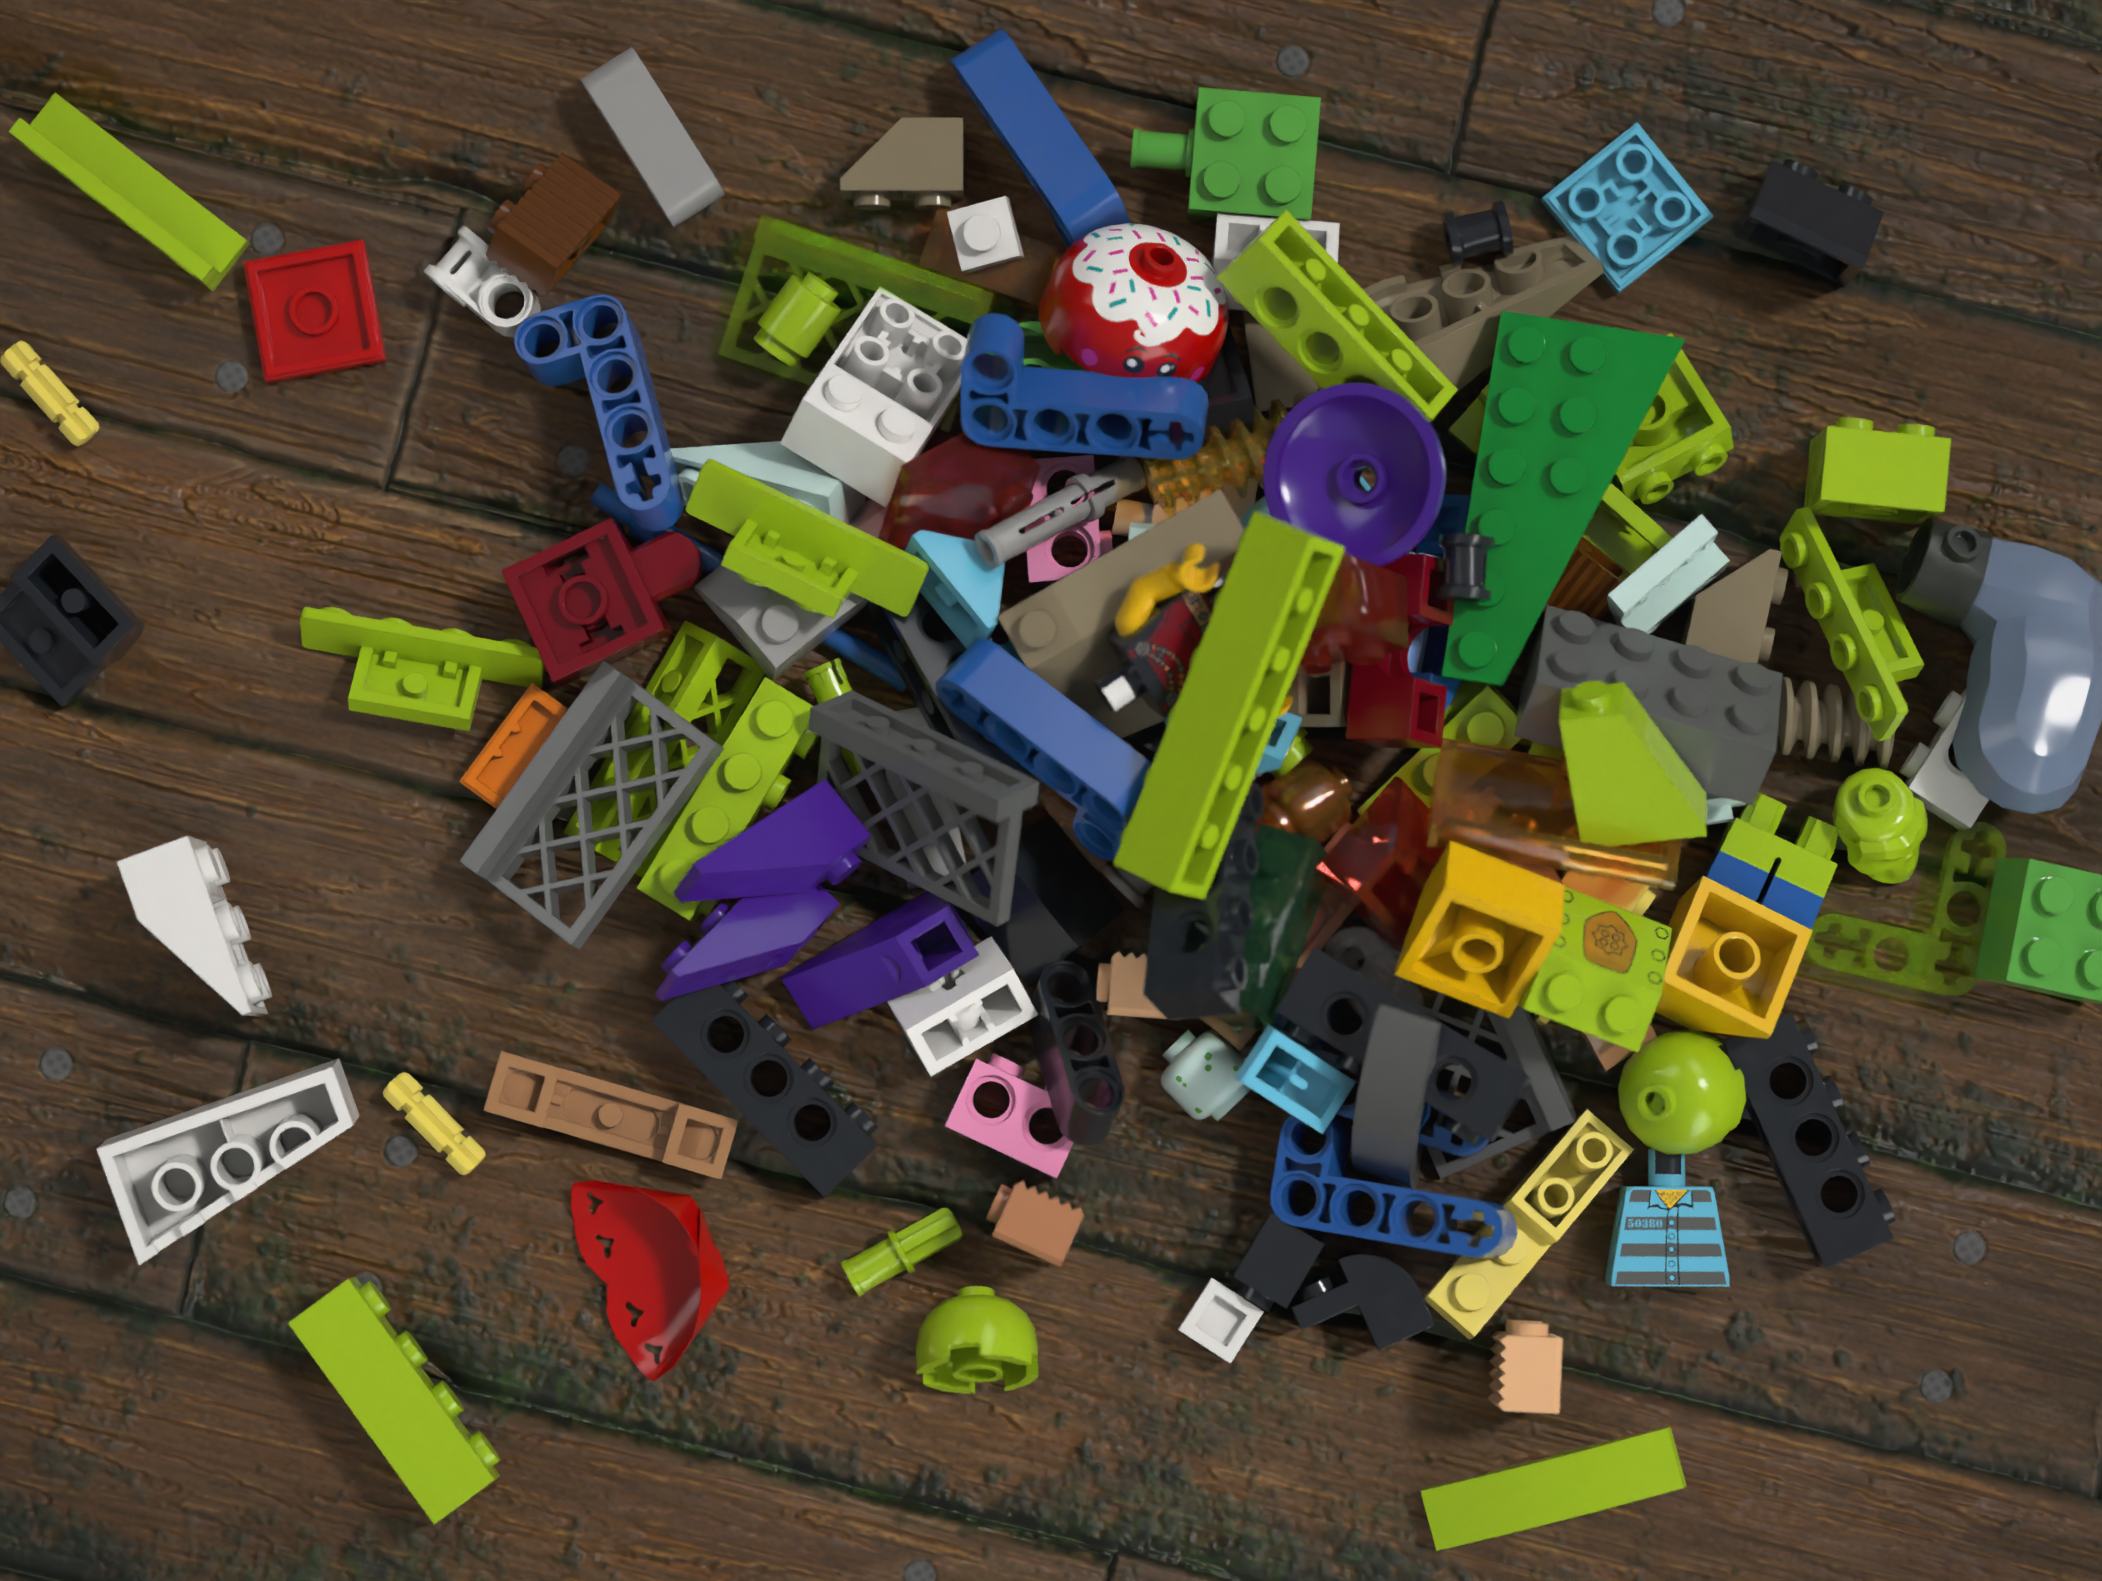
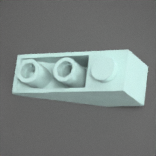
M781 441L671 448L684 497V506H687L701 468L708 459L718 461L849 524L864 504L865 495L781 445Z

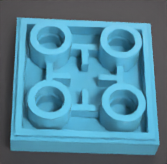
M1638 122L1541 199V202L1566 233L1602 262L1603 273L1601 276L1617 295L1714 217Z

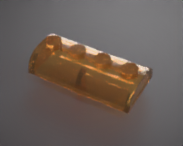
M1443 738L1432 785L1425 846L1446 848L1451 840L1505 861L1522 862L1576 872L1590 877L1597 876L1635 883L1665 891L1673 890L1678 874L1681 839L1617 846L1580 841L1565 756L1555 759Z

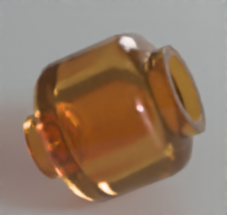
M1314 760L1301 761L1287 774L1275 778L1266 785L1263 792L1264 814L1261 819L1262 823L1271 837L1284 848L1293 846L1302 851L1315 849L1335 835L1344 824L1349 823L1351 807L1348 799L1353 796L1352 787L1338 768L1331 766L1327 769Z

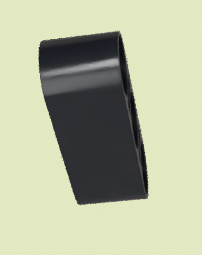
M1058 960L1049 963L1042 970L1030 997V1001L1038 1015L1028 1020L1027 1023L1055 1119L1061 1133L1070 1141L1079 1145H1093L1100 1143L1107 1137L1125 1099V1087L1099 1000H1096V990L1089 973L1082 966L1072 961ZM1054 997H1057V998L1063 1000L1064 1002H1061V1001H1059V1000H1056ZM1070 1050L1076 1051L1080 1055L1074 1054ZM1085 1103L1094 1105L1097 1109H1093L1087 1106Z

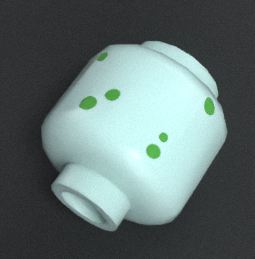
M1213 1029L1205 1031L1198 1038L1187 1030L1162 1054L1170 1065L1162 1073L1161 1085L1194 1119L1202 1120L1211 1115L1216 1121H1219L1251 1090V1088L1234 1078L1246 1058Z

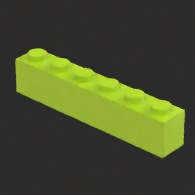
M1253 511L1247 528L1239 538L1237 554L1225 584L1215 598L1214 612L1202 642L1192 656L1190 672L1178 702L1168 716L1167 730L1155 760L1145 774L1144 787L1131 820L1123 829L1120 840L1121 845L1114 860V865L1170 892L1205 899L1346 547L1291 523Z

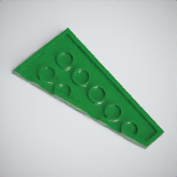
M1501 311L1465 534L1483 535L1495 539L1494 549L1488 551L1486 589L1492 592L1491 601L1485 603L1454 601L1453 624L1449 627L1442 678L1504 687L1581 537L1585 533L1621 465L1641 423L1651 408L1671 366L1681 351L1685 338Z

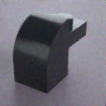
M1350 1253L1336 1257L1335 1259L1345 1281L1335 1285L1331 1275L1299 1288L1297 1292L1301 1300L1289 1305L1301 1330L1357 1306L1377 1350H1382L1435 1326L1420 1289L1407 1271L1393 1261L1369 1253Z

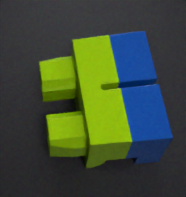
M1758 792L1753 805L1747 804L1739 818H1734L1733 821L1727 823L1723 837L1701 877L1705 876L1812 929L1837 867V863L1830 861L1835 850L1838 828L1808 816L1795 844L1784 840L1774 834L1787 806ZM1774 861H1775V865H1774L1773 870H1772V872H1771V874H1770V876H1769V878H1768V881H1767V883H1766L1764 889H1762V888H1763V885H1764V883H1765V881H1766V879H1767V876H1768V874H1769V872H1770V870H1771V868H1772V865H1773V863H1774Z

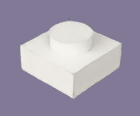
M1003 196L947 212L962 272L970 273L1024 258L1010 198Z
M1211 1277L1178 1330L1231 1364L1264 1311Z

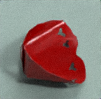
M598 1180L573 1182L570 1205L576 1240L587 1266L608 1284L606 1312L610 1326L616 1339L626 1350L636 1367L648 1379L655 1382L675 1367L729 1290V1277L721 1251L717 1249L712 1240L709 1226L701 1207H698L691 1195ZM589 1192L594 1197L603 1200V1203L597 1207L594 1214H591L589 1210L592 1201L587 1196ZM597 1235L607 1239H614L610 1250V1257L607 1258L605 1256L604 1244L597 1241ZM627 1302L643 1311L635 1327L631 1326L633 1315L626 1308ZM649 1343L653 1346L663 1347L660 1353L659 1364L655 1363L654 1354L646 1350L645 1344Z

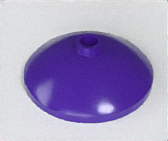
M1344 383L1330 386L1311 394L1285 416L1268 447L1264 465L1263 485L1271 517L1291 523L1346 547L1338 565V570L1364 571L1379 568L1398 560L1411 551L1424 538L1433 525L1442 504L1446 483V468L1442 447L1434 428L1426 416L1412 402L1400 394L1380 386L1364 383ZM1371 468L1375 473L1376 481L1370 490L1365 491L1360 485V476L1363 471Z

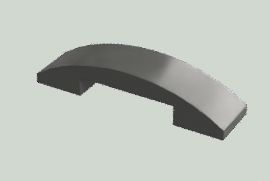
M1382 1004L1380 1005L1366 1052L1355 1107L1351 1144L1352 1165L1355 1172L1395 1186L1416 1188L1423 1151V1144L1419 1143L1418 1139L1426 1083L1435 1065L1440 1023Z

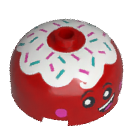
M1135 223L1114 224L1096 229L1082 236L1064 252L1056 264L1043 292L1039 305V321L1044 337L1055 355L1059 356L1065 352L1073 361L1087 371L1128 378L1177 377L1193 380L1197 383L1202 378H1207L1223 346L1229 322L1228 300L1223 284L1216 278L1218 276L1217 272L1208 259L1190 243L1171 232L1157 227Z

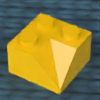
M1450 840L1424 885L1395 967V975L1509 1019L1561 933L1565 885Z
M1702 876L1678 900L1668 924L1672 928L1662 995L1655 1012L1690 1030L1768 1039L1772 1035L1813 930Z

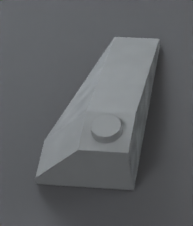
M922 481L897 490L886 508L874 500L864 502L849 522V525L903 551L906 550L912 535L920 530L953 536L961 528ZM722 565L694 586L697 593L772 681L776 680L870 603L869 600L851 592L834 619L822 613L806 611L799 607L793 599L766 586L752 585L744 581L737 572Z

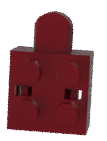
M610 518L502 569L501 572L552 682L563 686L597 670L603 661L610 664L673 634L658 602L695 585L702 576L704 562L701 551L696 544L677 532L664 533L633 548L622 523L614 518ZM577 555L578 559L567 564L564 563V560Z

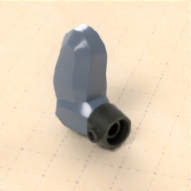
M1927 518L1920 525L1906 551L1900 567L1895 594L1896 600L1942 625L1951 629L1959 626L1974 644L1967 672L1966 700L1952 740L1957 766L1981 795L2003 808L2030 814L2061 808L2077 791L2102 721V581L2071 559L2040 547L1992 537V534L1989 532L1973 529L1966 525H1956Z

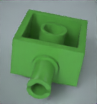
M1199 87L1194 129H1189L1188 134L1133 129L1130 168L1147 167L1185 171V177H1190L1187 221L1216 223L1217 213L1278 218L1285 210L1295 219L1311 221L1321 97Z
M1998 858L1975 978L2080 1002L2102 1004V875L2030 858Z

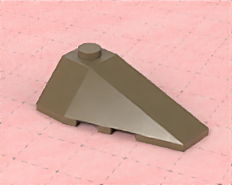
M1568 235L1514 248L1513 255L1503 256L1499 252L1495 257L1494 264L1462 270L1460 265L1453 267L1452 264L1439 266L1441 275L1439 277L1406 284L1404 275L1384 279L1363 290L1458 389L1457 393L1493 363L1501 311L1548 318L1603 273V265L1599 259Z
M1219 489L997 617L1025 666L1082 710H1085L1102 700L1094 686V682L1122 664L1108 642L1107 635L1116 625L1115 616L1131 583L1136 578L1169 562L1175 561L1181 564L1184 550L1193 543H1199L1205 547L1203 559L1193 566L1205 569L1213 563H1219L1217 582L1232 566L1237 554L1239 538L1245 529L1223 490Z

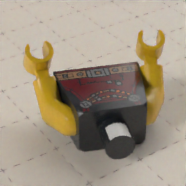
M1199 543L1190 544L1184 550L1181 564L1175 561L1169 562L1136 578L1131 583L1115 616L1116 625L1107 635L1108 642L1122 664L1094 682L1100 697L1113 713H1117L1140 696H1142L1149 708L1164 718L1169 716L1172 708L1177 704L1190 672L1192 656L1200 646L1214 612V604L1206 590L1210 589L1216 582L1219 563H1213L1205 569L1193 566L1204 557L1205 547ZM1287 696L1278 717L1284 715L1289 710L1294 697Z

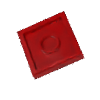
M363 239L243 262L266 383L387 361L367 247Z

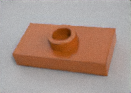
M531 683L459 782L497 809L568 711V708L534 683Z

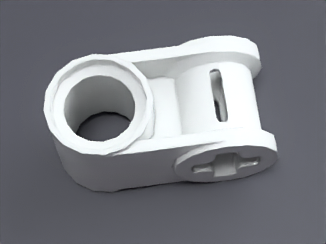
M463 225L457 232L460 239L436 266L429 264L423 272L463 307L467 306L496 332L503 336L514 337L518 326L526 318L540 313L539 300L532 289L528 288L526 282H519L516 275H509L506 268H499L496 261H489L486 256L489 245ZM508 292L521 293L525 300L524 307L518 315L509 319L496 316L495 304L499 297Z

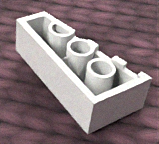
M339 1058L106 1139L97 1148L139 1265L355 1124L360 1115Z

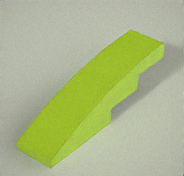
M1671 1426L1557 1452L1549 1457L1494 1469L1482 1475L1430 1486L1420 1492L1436 1551L1617 1507L1683 1489L1687 1485Z

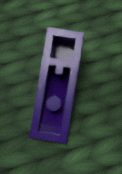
M824 779L694 863L673 893L680 902L803 893L810 891L826 879L833 885H836L854 872L862 863L857 854L872 835L826 779Z

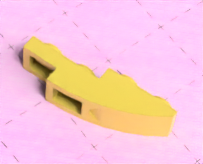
M1586 1109L1500 1204L1513 1214L1517 1223V1237L1513 1247L1506 1254L1497 1258L1457 1255V1259L1425 1295L1424 1300L1469 1340L1475 1337L1548 1248L1560 1239L1634 1149ZM1484 1223L1475 1234L1482 1238H1491L1493 1226Z

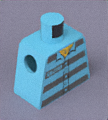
M1648 1149V1186H1621L1605 1274L1606 1285L1729 1286V1272L1714 1189L1709 1186H1685V1154H1664L1655 1149Z

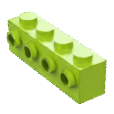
M764 678L723 745L724 750L706 773L639 883L638 890L693 923L700 913L708 917L714 911L720 899L680 902L673 892L694 863L752 827L764 807L771 812L775 810L791 783V780L783 775L796 755L803 759L808 756L820 736L808 730L810 709L813 707L811 704L768 678Z
M356 1277L349 1278L288 1324L433 1524H436L500 1477V1474L494 1468V1465L500 1461V1457L480 1431L471 1436L457 1415L463 1412L464 1408L450 1387L443 1380L434 1385L421 1365L428 1359L408 1331L398 1335L384 1315L391 1311V1307L378 1288L370 1280L361 1285Z

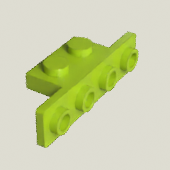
M708 459L702 466L686 506L688 514L735 536L728 546L721 563L722 566L737 572L744 581L752 585L766 586L793 599L802 609L812 613H822L834 619L851 592L900 616H908L930 568L926 561L713 459Z
M1811 508L1796 509L1780 536L1783 560L1789 568L1793 569L1805 593L1807 609L1810 615L1818 620L1830 645L1833 663L1840 671H1843L1855 696V705L1860 718L1868 723L1876 741L1888 740L1908 713V706L1896 682L1916 678L1925 664L1875 563L1841 570Z
M304 607L302 609L300 627L303 647L358 657L348 696V705L351 711L470 732L482 679L522 687H529L531 683H534L539 688L543 686L545 678L544 662L536 647H532L521 640L505 639L497 641L474 637L463 630L447 628L440 631L412 626L410 623L398 618L378 620L355 616L336 607H325L322 609Z

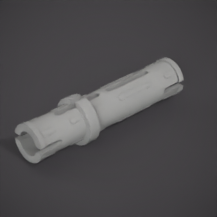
M1121 456L1113 463L1089 475L1078 473L1068 478L1065 488L1024 508L1022 511L999 522L988 530H982L977 533L974 541L979 556L988 567L995 569L1008 559L1048 540L1050 537L1082 520L1093 522L1099 519L1105 513L1106 507L1133 492L1140 491L1146 486L1143 469L1134 457ZM1097 488L1102 490V492L1076 506L1071 505V502ZM1046 515L1050 516V520L1024 534H1020V529Z

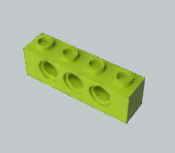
M1287 210L1245 246L1216 277L1229 290L1234 299L1243 305L1272 335L1276 343L1286 350L1315 380L1321 390L1344 383H1364L1387 388L1412 402L1426 416L1429 422L1433 420L1458 390Z

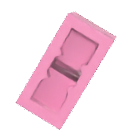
M1094 455L1020 460L1023 509L1048 497L1047 488L1055 478L1059 476L1072 477L1078 473L1089 475L1095 472ZM1097 488L1083 495L1080 498V500L1072 506H1076L1084 502L1085 500L1102 492V490L1100 488ZM1046 515L1026 526L1025 533L1050 520V516ZM1098 519L1093 522L1082 520L1050 537L1048 540L1026 550L1029 588L1049 587L1063 579L1064 576L1070 575L1112 551L1111 530L1099 531ZM1074 536L1085 544L1088 554L1080 565L1068 568L1059 565L1054 560L1051 550L1055 542L1060 538Z
M994 1053L988 1064L976 1059L945 1126L1057 1178L1074 1142L1063 1135L1055 1143L1042 1144L1037 1142L1029 1131L1031 1116L1041 1108H1052L1046 1086L1042 1090L1021 1080L1026 1068ZM983 1083H1000L1009 1093L1010 1102L1008 1109L997 1118H986L980 1115L974 1107V1093Z

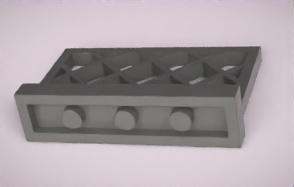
M603 661L463 855L460 862L477 875L488 880L566 942L580 950L724 748L646 691L645 688L633 679ZM639 701L650 709L652 734L625 740L624 721ZM664 720L675 729L665 731ZM689 738L700 746V749L685 769L668 771L666 743ZM653 747L655 775L629 781L627 752ZM613 756L616 784L589 790V769L597 759ZM657 788L658 807L652 816L647 820L632 822L630 794ZM617 797L619 826L593 831L591 802ZM577 806L579 835L554 840L552 821L561 809ZM620 838L622 857L612 870L596 873L594 844ZM581 847L583 876L557 882L555 852ZM541 856L543 885L521 889L510 881L525 859ZM584 888L586 907L573 926L570 927L560 919L558 894ZM544 897L545 907L535 899Z
M853 690L811 707L808 730L822 736L817 784L826 779L872 835L857 855L995 926L1009 921L1022 811L1037 804L1039 781ZM842 747L852 751L862 770L860 774L853 778L841 758ZM884 768L899 775L909 794L900 801L897 800L882 771ZM864 780H867L883 810L873 817L856 785ZM933 791L945 797L956 819L944 824L928 793ZM912 802L929 835L920 840L917 839L902 808ZM978 814L995 823L999 822L996 847L991 848L975 817ZM887 818L903 850L896 852L887 847L876 825L877 823ZM958 826L962 829L976 856L975 859L966 864L949 834V831ZM932 841L949 871V874L946 876L933 870L922 848ZM979 865L992 887L990 899L980 894L969 873L970 870Z
M1411 923L1340 954L1345 966L1366 978L1359 959L1380 950L1399 957L1401 949L1391 945L1406 939ZM1398 976L1393 991L1390 993L1435 1020L1439 1019L1470 1031L1468 1040L1473 1043L1477 1034L1501 1043L1507 1056L1505 1062L1532 1078L1520 1098L1527 1101L1536 1123L1515 1133L1502 1128L1498 1136L1503 1138L1488 1144L1477 1155L1469 1157L1460 1156L1449 1162L1443 1151L1426 1146L1440 1179L1545 1133L1575 1122L1578 1116L1531 1011L1517 1005L1508 1019L1479 1007L1472 1024L1440 1011L1446 994L1438 992L1433 1008L1400 996L1405 979ZM1486 1011L1495 1032L1480 1027ZM1462 1065L1446 1067V1069L1455 1072L1447 1091L1449 1094H1455L1462 1075L1471 1078L1469 1071ZM1439 1114L1435 1125L1442 1127L1446 1116ZM1430 1122L1423 1135L1432 1138L1434 1130Z

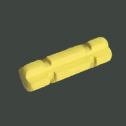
M22 340L15 343L1 356L0 362L13 378L22 380L20 386L51 421L61 424L58 429L73 445L81 446L89 441L99 430V423L84 407L78 408L79 401L48 366L39 364L41 358L29 344Z
M402 1072L398 1074L383 1090L384 1098L397 1111L403 1109L407 1113L404 1118L438 1153L444 1151L448 1155L445 1160L459 1174L466 1175L474 1170L486 1155L485 1150L471 1136L465 1138L461 1134L464 1129L431 1095L424 1096L420 1092L423 1087L409 1073Z

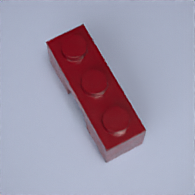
M1406 554L1385 566L1360 571L1355 587L1358 602L1355 636L1350 646V658L1352 661L1350 696L1345 705L1346 739L1378 748H1442L1447 687L1412 677L1408 667L1410 645L1422 630L1431 626H1452L1454 601L1435 598V588L1442 585V559L1427 554Z

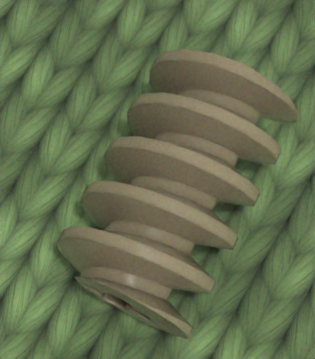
M1782 677L1777 734L1782 755L1788 756L1796 741L1803 740L1806 759H1813L1821 743L1828 745L1830 761L1833 763L1838 762L1845 747L1852 748L1855 766L1861 767L1868 753L1876 751L1879 769H1887L1892 753L1895 732L1888 740L1876 741L1868 723L1864 722L1857 712L1855 696L1852 690L1843 703L1839 686L1829 684L1823 691L1820 699H1818L1814 681L1806 680L1803 681L1794 696L1790 678Z

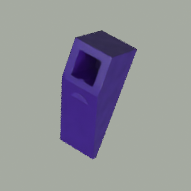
M820 884L810 891L803 893L743 897L732 909L725 902H722L699 927V930L705 936L693 948L688 942L684 941L662 964L660 969L668 976L654 995L662 1001L784 967L824 926L840 902Z
M926 891L781 976V979L811 1028L814 1029L924 988L979 956V953L969 931L952 903Z

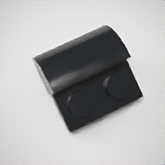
M60 534L51 535L10 577L13 582L0 595V642L61 707L70 705L111 662L119 661L138 640L145 627V624Z

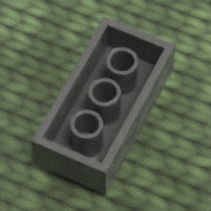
M1546 605L1525 658L1514 736L1564 750L1559 723L1561 690L1574 688L1588 681H1601L1606 684L1624 682L1705 792L1753 805L1776 752L1783 673L1766 669L1757 663H1745L1714 654L1698 646L1683 645L1652 636L1640 629L1625 628L1590 618L1578 611H1566Z

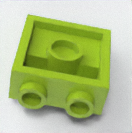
M1682 349L1671 366L1651 408L1641 423L1612 480L1613 485L1632 502L1640 499L1643 504H1651L1661 500L1673 489V480L1692 470L1699 476L1714 472L1726 462L1728 458L1726 452L1734 448L1731 426Z

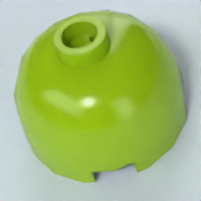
M1672 1030L1641 1045L1639 1052H1634L1623 1066L1618 1084L1620 1111L1630 1131L1646 1146L1664 1154H1695L1721 1142L1727 1133L1735 1129L1740 1123L1746 1103L1744 1076L1741 1069H1734L1729 1057L1718 1047L1722 1043L1716 1038L1696 1030Z
M984 1286L962 1288L958 1291V1297L943 1301L926 1315L918 1331L916 1375L923 1374V1384L927 1387L944 1392L975 1394V1382L1004 1380V1391L1029 1385L1038 1378V1344L1035 1328L1027 1313L1010 1300L995 1296V1291L992 1288Z

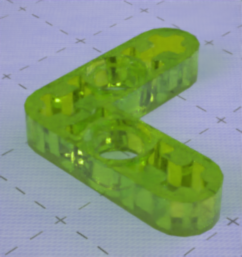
M1974 822L1970 829L1959 828L1951 834L1945 851L1927 934L1841 914H1825L1815 919L1811 929L1813 932L1804 952L1805 957L1813 965L1822 969L1934 995L1958 996L1968 992L1978 980L1975 978L1997 860L1998 858H2006V842L2002 833L1995 826L1986 822ZM1976 833L1983 835L1984 846L1992 848L1991 857L1980 859L1977 863L1974 876L1987 877L1986 888L1973 882L1952 881L1954 870L1962 875L1968 873L1970 854L1961 851L1962 842L1973 840ZM1957 892L1970 893L1979 903L1980 914L1977 921L1971 926L1960 927L1954 924L1948 917L1947 903ZM1830 924L1838 926V937L1857 942L1860 941L1859 929L1868 931L1869 935L1861 949L1862 968L1852 965V961L1857 954L1856 952L1837 950L1833 952L1831 959L1823 957L1824 947L1815 943L1816 933L1827 932ZM1941 930L1955 937H1974L1972 948L1965 944L1959 945L1956 962L1958 965L1966 967V973L1964 977L1954 978L1950 987L1943 984L1944 975L1935 971V962L1946 960L1949 957L1952 941H1939ZM1887 937L1899 940L1907 951L1905 965L1895 973L1882 971L1874 960V949L1877 943Z

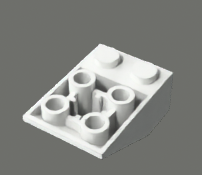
M880 286L802 399L780 444L886 508L961 389V366L967 339Z
M185 836L117 861L138 921L239 1013L255 1017L268 1014L263 1000L272 997L270 986L260 963L253 965L247 957L243 942L251 940L250 931L241 908L238 905L232 907L225 896L222 885L229 883L230 877L220 850L218 848L211 850L205 841Z

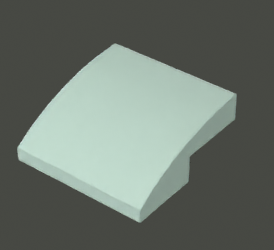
M1702 514L1608 594V605L1618 626L1640 629L1650 635L1726 569L1730 560L1714 543L1718 532Z

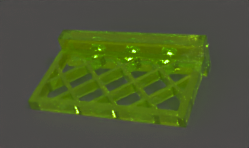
M761 215L754 236L756 240L718 354L810 386L813 385L821 373L816 374L803 369L799 360L794 367H791L784 362L769 358L772 354L767 350L757 354L736 346L743 321L766 311L774 300H768L758 280L765 254L789 262L795 276L801 280L805 276L800 266L822 273L817 277L823 281L834 277L847 282L858 305L840 313L831 326L860 311L863 312L871 298L865 301L858 286L877 291L881 286L915 308V305L938 312L931 316L937 321L950 316L970 324L985 314H991L998 292L770 215ZM755 290L761 305L747 312L753 291ZM829 327L824 335L834 353L839 344ZM961 389L937 429L946 432L951 431L961 401Z

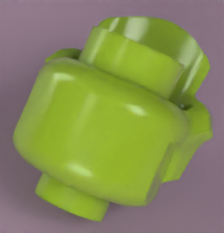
M1871 768L1862 769L1850 775L1838 789L1832 812L1834 827L1838 828V835L1847 846L1850 865L1861 873L1883 883L1897 884L1908 880L1917 866L1920 843L1927 833L1928 819L1924 802L1913 797V793L1906 784L1891 771Z

